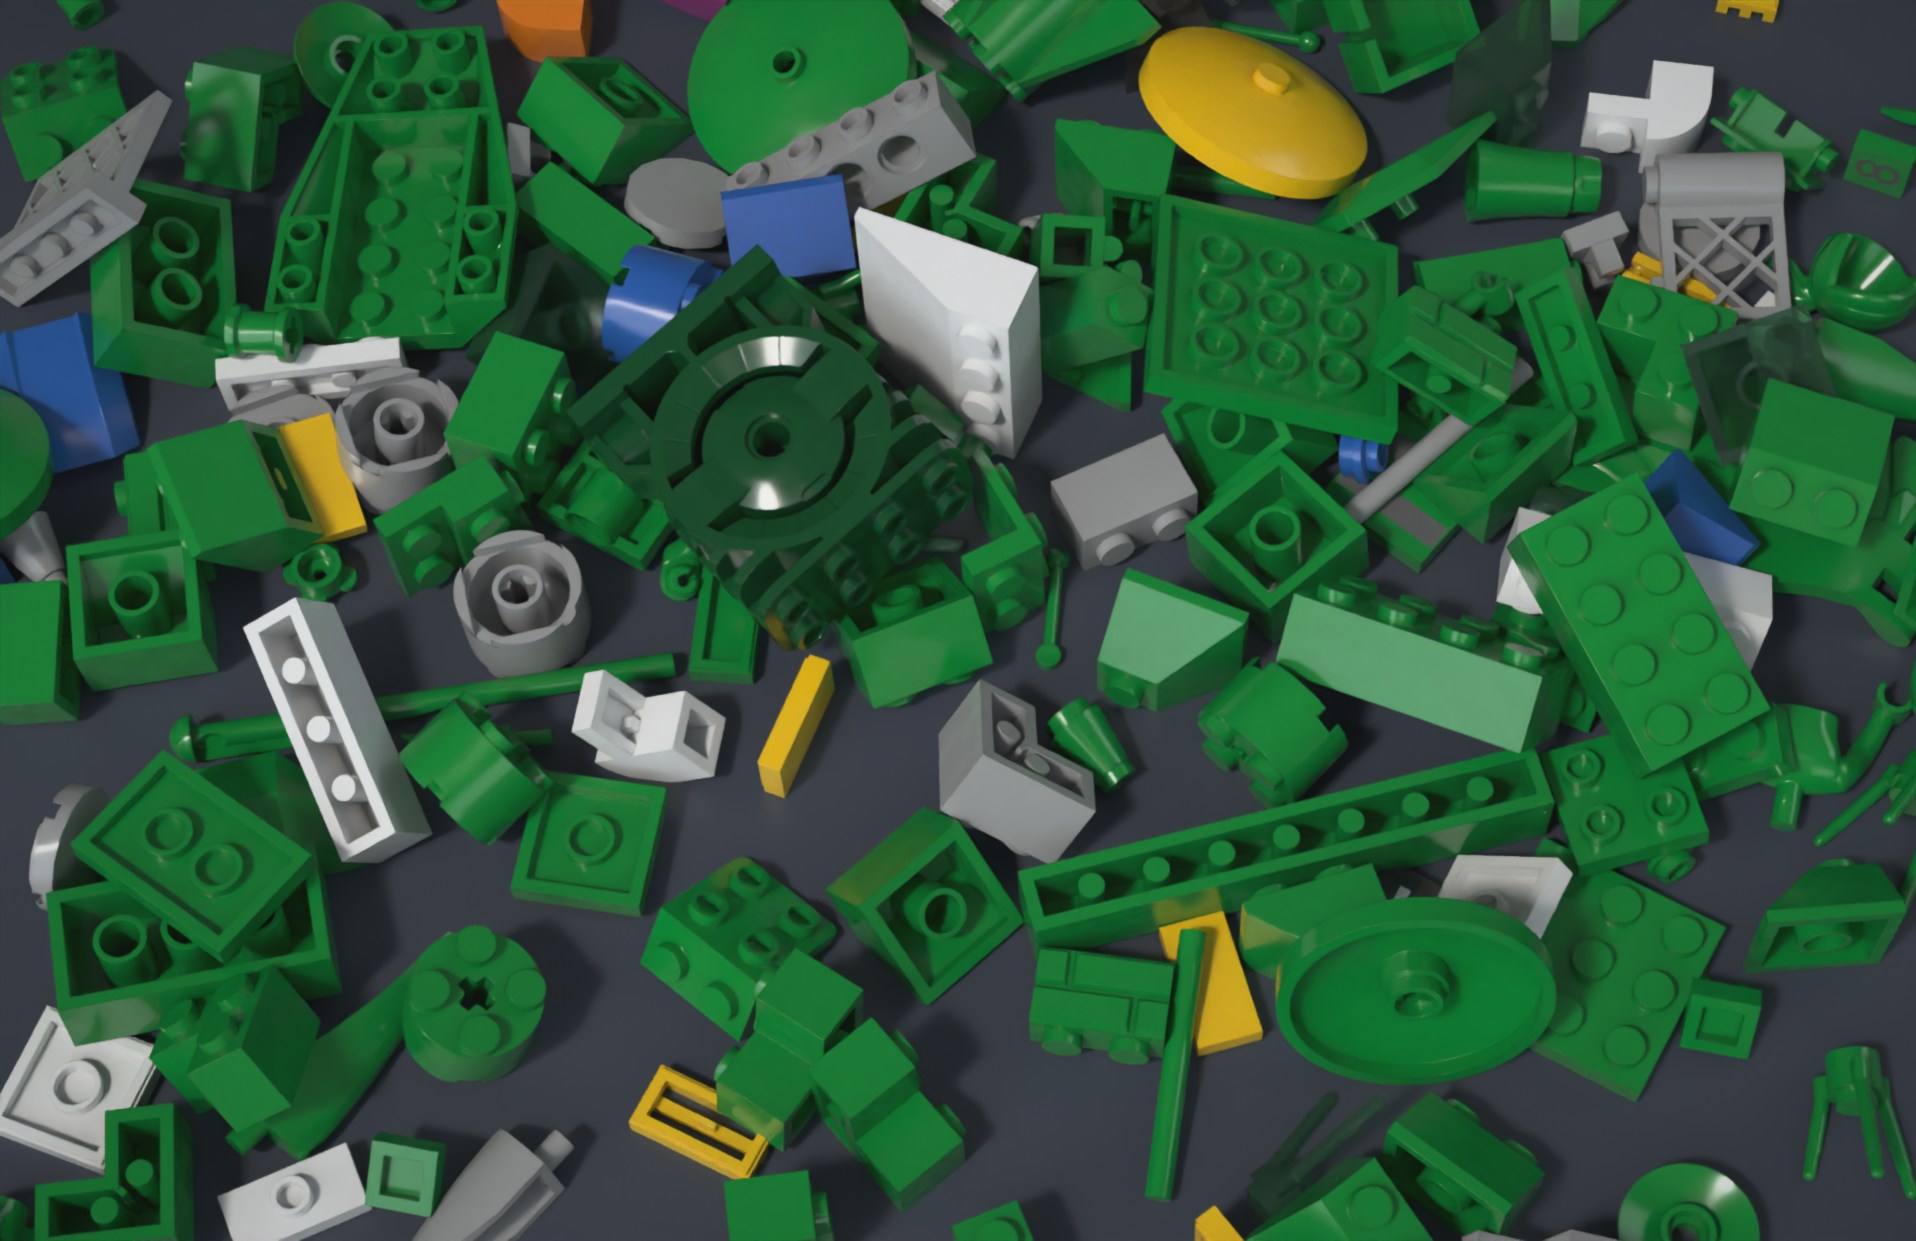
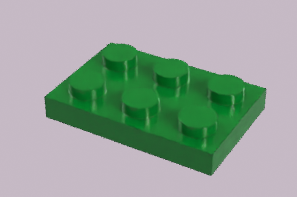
M164 749L70 843L76 857L224 965L316 868L312 854Z

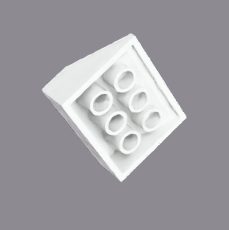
M859 207L854 216L866 326L867 334L880 342L882 346L877 360L906 389L918 384L921 385L966 423L962 430L984 441L992 449L993 453L991 455L997 453L1015 459L1042 402L1038 267Z

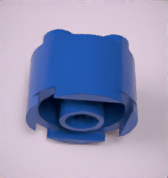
M644 244L634 245L625 254L619 265L630 269L623 286L611 284L605 303L601 333L603 349L614 352L607 359L611 363L619 365L725 273L726 270L717 268L713 263Z

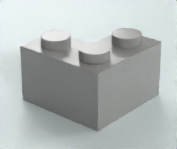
M979 679L939 732L940 811L948 814L950 818L959 821L965 828H976L1003 841L1008 848L1023 856L1031 855L1047 864L1056 862L1096 812L1093 772L1037 744L1035 706Z

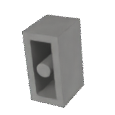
M1164 433L1051 481V512L1084 571L1100 564L1104 566L1117 564L1129 557L1134 549L1157 539L1160 541L1175 539L1185 533L1184 526L1197 516L1198 491Z

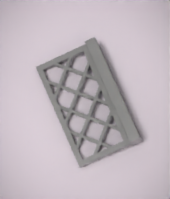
M159 90L155 91L37 180L14 229L0 238L1 297L16 307H20L139 223L147 204L132 195L130 189L172 103L170 98Z

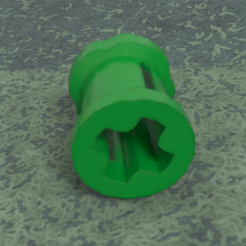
M235 303L231 306L224 326V343L229 357L244 359L249 353L277 356L278 360L282 363H293L300 355L304 334L303 320L298 309L285 307L281 309L280 313L251 311L250 306L243 303Z

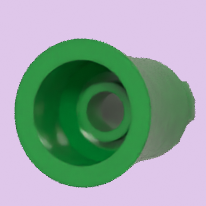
M1478 138L1468 148L1463 185L1467 222H1476L1497 218L1535 216L1565 218L1568 213L1587 214L1596 212L1601 196L1602 170L1600 159L1592 156L1572 155L1571 151L1518 147Z

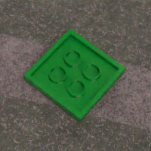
M1543 837L1533 857L1559 858L1573 874L1541 937V941L1545 944L1551 956L1554 968L1557 996L1555 1011L1545 1031L1528 1048L1637 1103L1686 1008L1693 977L1700 979L1726 927L1612 870L1579 878L1569 849Z

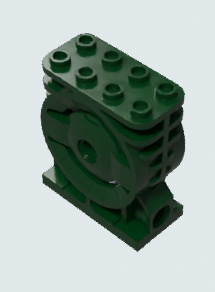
M758 244L565 411L600 462L607 470L614 472L638 499L663 500L667 518L685 545L719 580L732 598L738 600L757 624L763 626L773 641L786 652L794 651L798 648L800 650H807L815 646L825 636L829 624L848 607H856L868 599L875 590L879 579L896 564H904L914 558L923 547L925 538L944 521L950 522L961 516L967 510L973 498L971 491L974 485V478L961 450L949 439H942L937 427L926 416L918 415L911 401L900 391H894L881 375L876 374L872 366L859 352L841 339L826 332L813 305L780 273L774 260ZM854 420L855 443L851 460L848 464L850 439L847 425ZM789 444L785 451L778 456L766 457L771 448L776 445ZM747 515L759 519L746 518L744 516Z

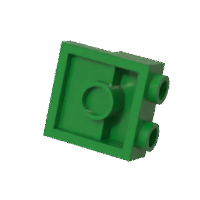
M483 454L373 519L395 578L409 598L423 589H432L441 585L459 567L463 566L465 568L474 557L473 550L490 537L517 530L535 532L530 519L520 506L525 502V498L518 484L506 469L497 474Z

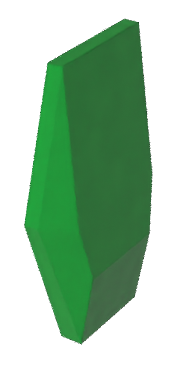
M1490 110L1353 183L1336 194L1309 226L1334 232L1346 230L1348 235L1376 241L1379 236L1367 217L1387 206L1391 207L1398 220L1407 217L1417 210L1419 205L1411 193L1440 177L1497 120L1496 116Z

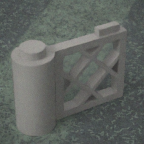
M1781 151L1656 154L1654 166H1645L1642 174L1643 202L1654 203L1655 214L1658 218L1661 277H1651V285L1677 292L1693 275L1717 295L1711 302L1712 304L1722 306L1726 303L1730 306L1728 309L1738 311L1736 326L1777 325L1782 315L1792 318L1783 205L1785 167ZM1769 224L1771 243L1755 257L1731 236L1742 225ZM1728 225L1724 230H1722V229L1719 227V226ZM1697 226L1712 238L1713 241L1693 259L1674 243L1673 227ZM1720 247L1724 248L1746 266L1728 286L1702 266ZM1771 257L1773 271L1764 264ZM1675 261L1684 268L1677 276ZM1755 274L1774 289L1775 306L1752 307L1735 292Z

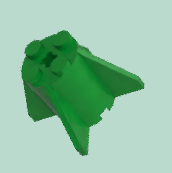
M959 0L942 15L944 20L964 42L973 35L975 36L968 45L976 57L995 77L1005 70L998 77V80L1020 104L1048 79L1144 44L1161 28L1160 24L1138 0Z

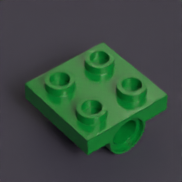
M585 439L536 505L541 519L643 572L674 530L667 518L663 500L638 499L614 472L607 470Z
M1610 734L1539 753L1540 763L1555 801L1554 808L1579 878L1709 843V829L1682 757L1635 780Z

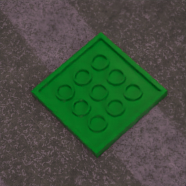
M1161 193L1154 210L1150 288L1154 289V296L1147 326L1143 392L1390 445L1398 430V382L1370 366L1373 344L1378 339L1375 337L1379 315L1384 308L1398 298V246Z

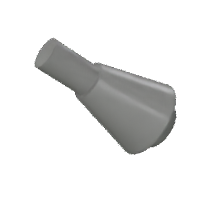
M35 512L19 529L0 541V554L33 582L62 580L68 585L67 570L46 512Z

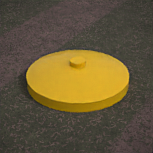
M1211 27L1178 28L1163 34L1154 42L1141 66L1138 81L1142 99L1148 111L1164 132L1194 158L1223 176L1265 193L1295 199L1330 197L1340 193L1351 184L1366 158L1367 138L1365 130L1357 114L1346 99L1313 69L1286 52L1258 39L1229 30Z

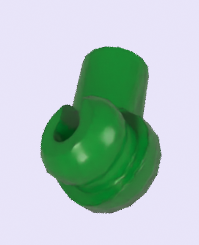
M681 538L665 548L659 576V583L663 593L674 601H686L697 593L700 587L702 563Z

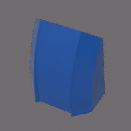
M77 311L71 317L14 332L4 331L0 335V388L23 399L42 419L53 452L54 474L117 457L141 444L126 373L94 366L91 314Z

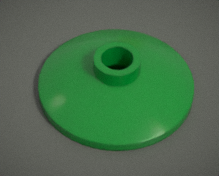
M332 2L316 8L300 24L293 46L296 69L305 87L316 99L332 109L349 74L340 68L335 58L343 59L351 70L368 33L394 31L393 28L379 14L356 3Z
M1669 1164L1646 1173L1627 1192L1617 1219V1237L1621 1241H1673L1672 1233L1676 1230L1689 1231L1694 1235L1696 1241H1760L1757 1216L1744 1192L1725 1175L1697 1164Z

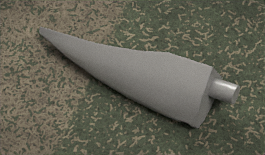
M500 1128L462 1171L436 1205L432 1217H427L412 1241H516L565 1190L564 1186L552 1172L575 1147L559 1131L554 1129L532 1153L516 1138Z

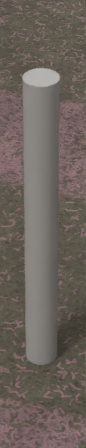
M1520 357L1515 358L1514 369L1509 373L1513 375L1510 395L1533 376V370L1530 365ZM1449 415L1342 508L1361 525L1473 427Z

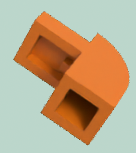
M496 0L505 36L511 46L521 55L540 63L544 62L546 56L589 57L594 21L590 0Z

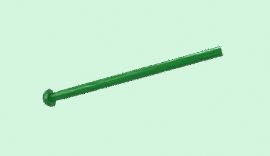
M667 652L382 696L374 699L383 720L390 721L415 717L444 709L465 689L474 695L483 706L581 691L584 674L588 672L606 670L623 683L629 684L676 676L673 653ZM279 713L196 725L192 714H187L173 724L169 733V743L172 751L178 758L189 763H199L201 761L293 747Z

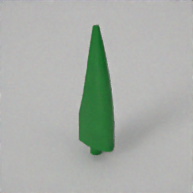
M1785 315L1781 316L1775 327L1773 337L1796 346L1788 383L1895 415V420L1916 423V363L1902 355L1883 340L1830 319L1819 318L1805 321L1804 323Z
M448 931L444 936H447L452 933ZM417 960L377 997L314 1041L291 1107L241 1131L236 1132L233 1129L225 1136L227 1142L240 1155L245 1156L266 1135L288 1155L300 1162L308 1159L309 1155L327 1139L374 1082L404 1038L402 1006L409 979Z

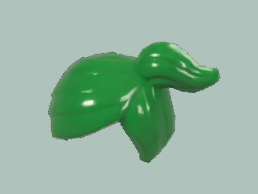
M1840 231L1829 235L1819 247L1809 275H1805L1801 267L1793 259L1788 258L1791 306L1805 315L1817 310L1827 319L1864 333H1871L1900 323L1916 306V276L1909 278L1900 263L1888 250L1865 235L1842 233ZM1770 258L1764 264L1773 271L1772 258Z

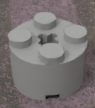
M389 367L370 372L359 378L350 387L351 393L342 404L339 403L337 408L335 427L339 461L345 474L353 482L357 497L362 506L371 513L383 514L456 470L443 433L459 402L447 385L438 379L437 385L430 380L419 377V370L407 367Z
M528 530L509 531L495 535L483 541L473 550L474 557L468 562L463 571L461 567L454 581L453 595L469 645L475 656L488 668L489 672L495 677L505 678L557 670L565 665L577 662L583 656L586 649V640L591 629L592 614L581 572L573 554L563 545L561 548L555 543L545 540L543 534Z

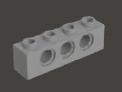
M934 70L916 80H908L901 83L891 93L864 107L849 110L839 120L810 135L806 134L795 138L787 147L758 162L754 161L743 165L735 174L725 178L726 191L842 174L849 221L854 219L859 207L871 211L975 158L976 151L971 123Z

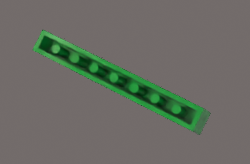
M1535 746L1521 754L1505 750L1017 871L1019 903L1035 960L1038 962L1041 946L1082 951L1158 932L1159 927L1223 911L1224 915L1242 911V902L1250 900V897L1256 891L1273 884H1286L1290 888L1313 881L1316 875L1332 866L1349 864L1352 868L1372 863L1378 875L1387 870H1406L1454 858L1458 855H1465L1545 835L1555 801Z

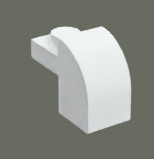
M1654 60L1645 99L1590 92L1582 126L1580 147L1597 148L1608 153H1640L1638 173H1643L1645 166H1654L1656 154L1694 153L1700 143L1711 103L1714 67Z
M599 670L584 674L571 732L598 749L595 763L601 767L632 778L663 782H683L714 777L726 718L687 691L646 698L606 670Z

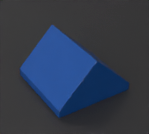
M842 174L720 192L731 266L758 244L774 260L780 273L785 278L789 275L797 282L846 275L856 270Z
M1681 449L1673 450L1644 483L1683 552L1740 567L1761 544L1734 511L1728 508V504Z

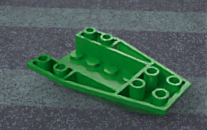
M483 25L368 33L280 216L264 312L280 313L281 309L285 307L298 309L303 320L304 336L325 346L354 343L366 337H382L385 339L399 337L403 351L462 348L507 307L519 208Z

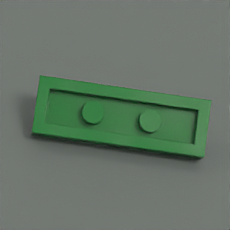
M1563 267L1514 293L1554 409L1573 412L1578 421L1571 454L1574 465L1589 466L1639 442L1577 268Z

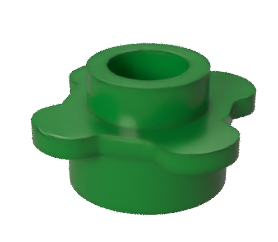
M332 542L327 544H311L295 555L293 560L287 563L283 570V577L286 583L296 586L302 594L301 598L327 602L328 599L340 591H351L358 582L356 570L353 567L344 565L339 556L338 546ZM321 572L326 573L324 579H315V576Z

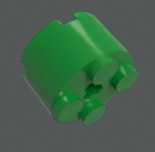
M1253 657L1198 713L1199 720L1197 724L1207 736L1200 744L1204 753L1222 770L1229 772L1235 766L1252 780L1248 785V789L1266 809L1295 803L1348 749V740L1339 724L1330 732L1326 729L1318 717L1326 707L1305 685L1281 666L1271 661L1261 670L1260 657Z
M465 689L407 743V746L398 754V757L414 779L424 789L428 786L441 800L442 803L439 805L462 828L482 844L491 845L529 810L555 781L530 756L532 752L526 744L506 725L499 728L491 721L492 715L474 695Z
M480 925L467 926L461 931L444 936L430 945L421 954L413 967L402 1006L403 1036L406 1047L414 1060L436 1078L453 1083H459L460 1080H482L481 1083L497 1080L512 1071L526 1055L544 1008L547 987L535 961L513 940ZM464 1003L468 1006L471 1004H476V1006L472 1007L468 1011L467 1009L463 1008L461 1004Z

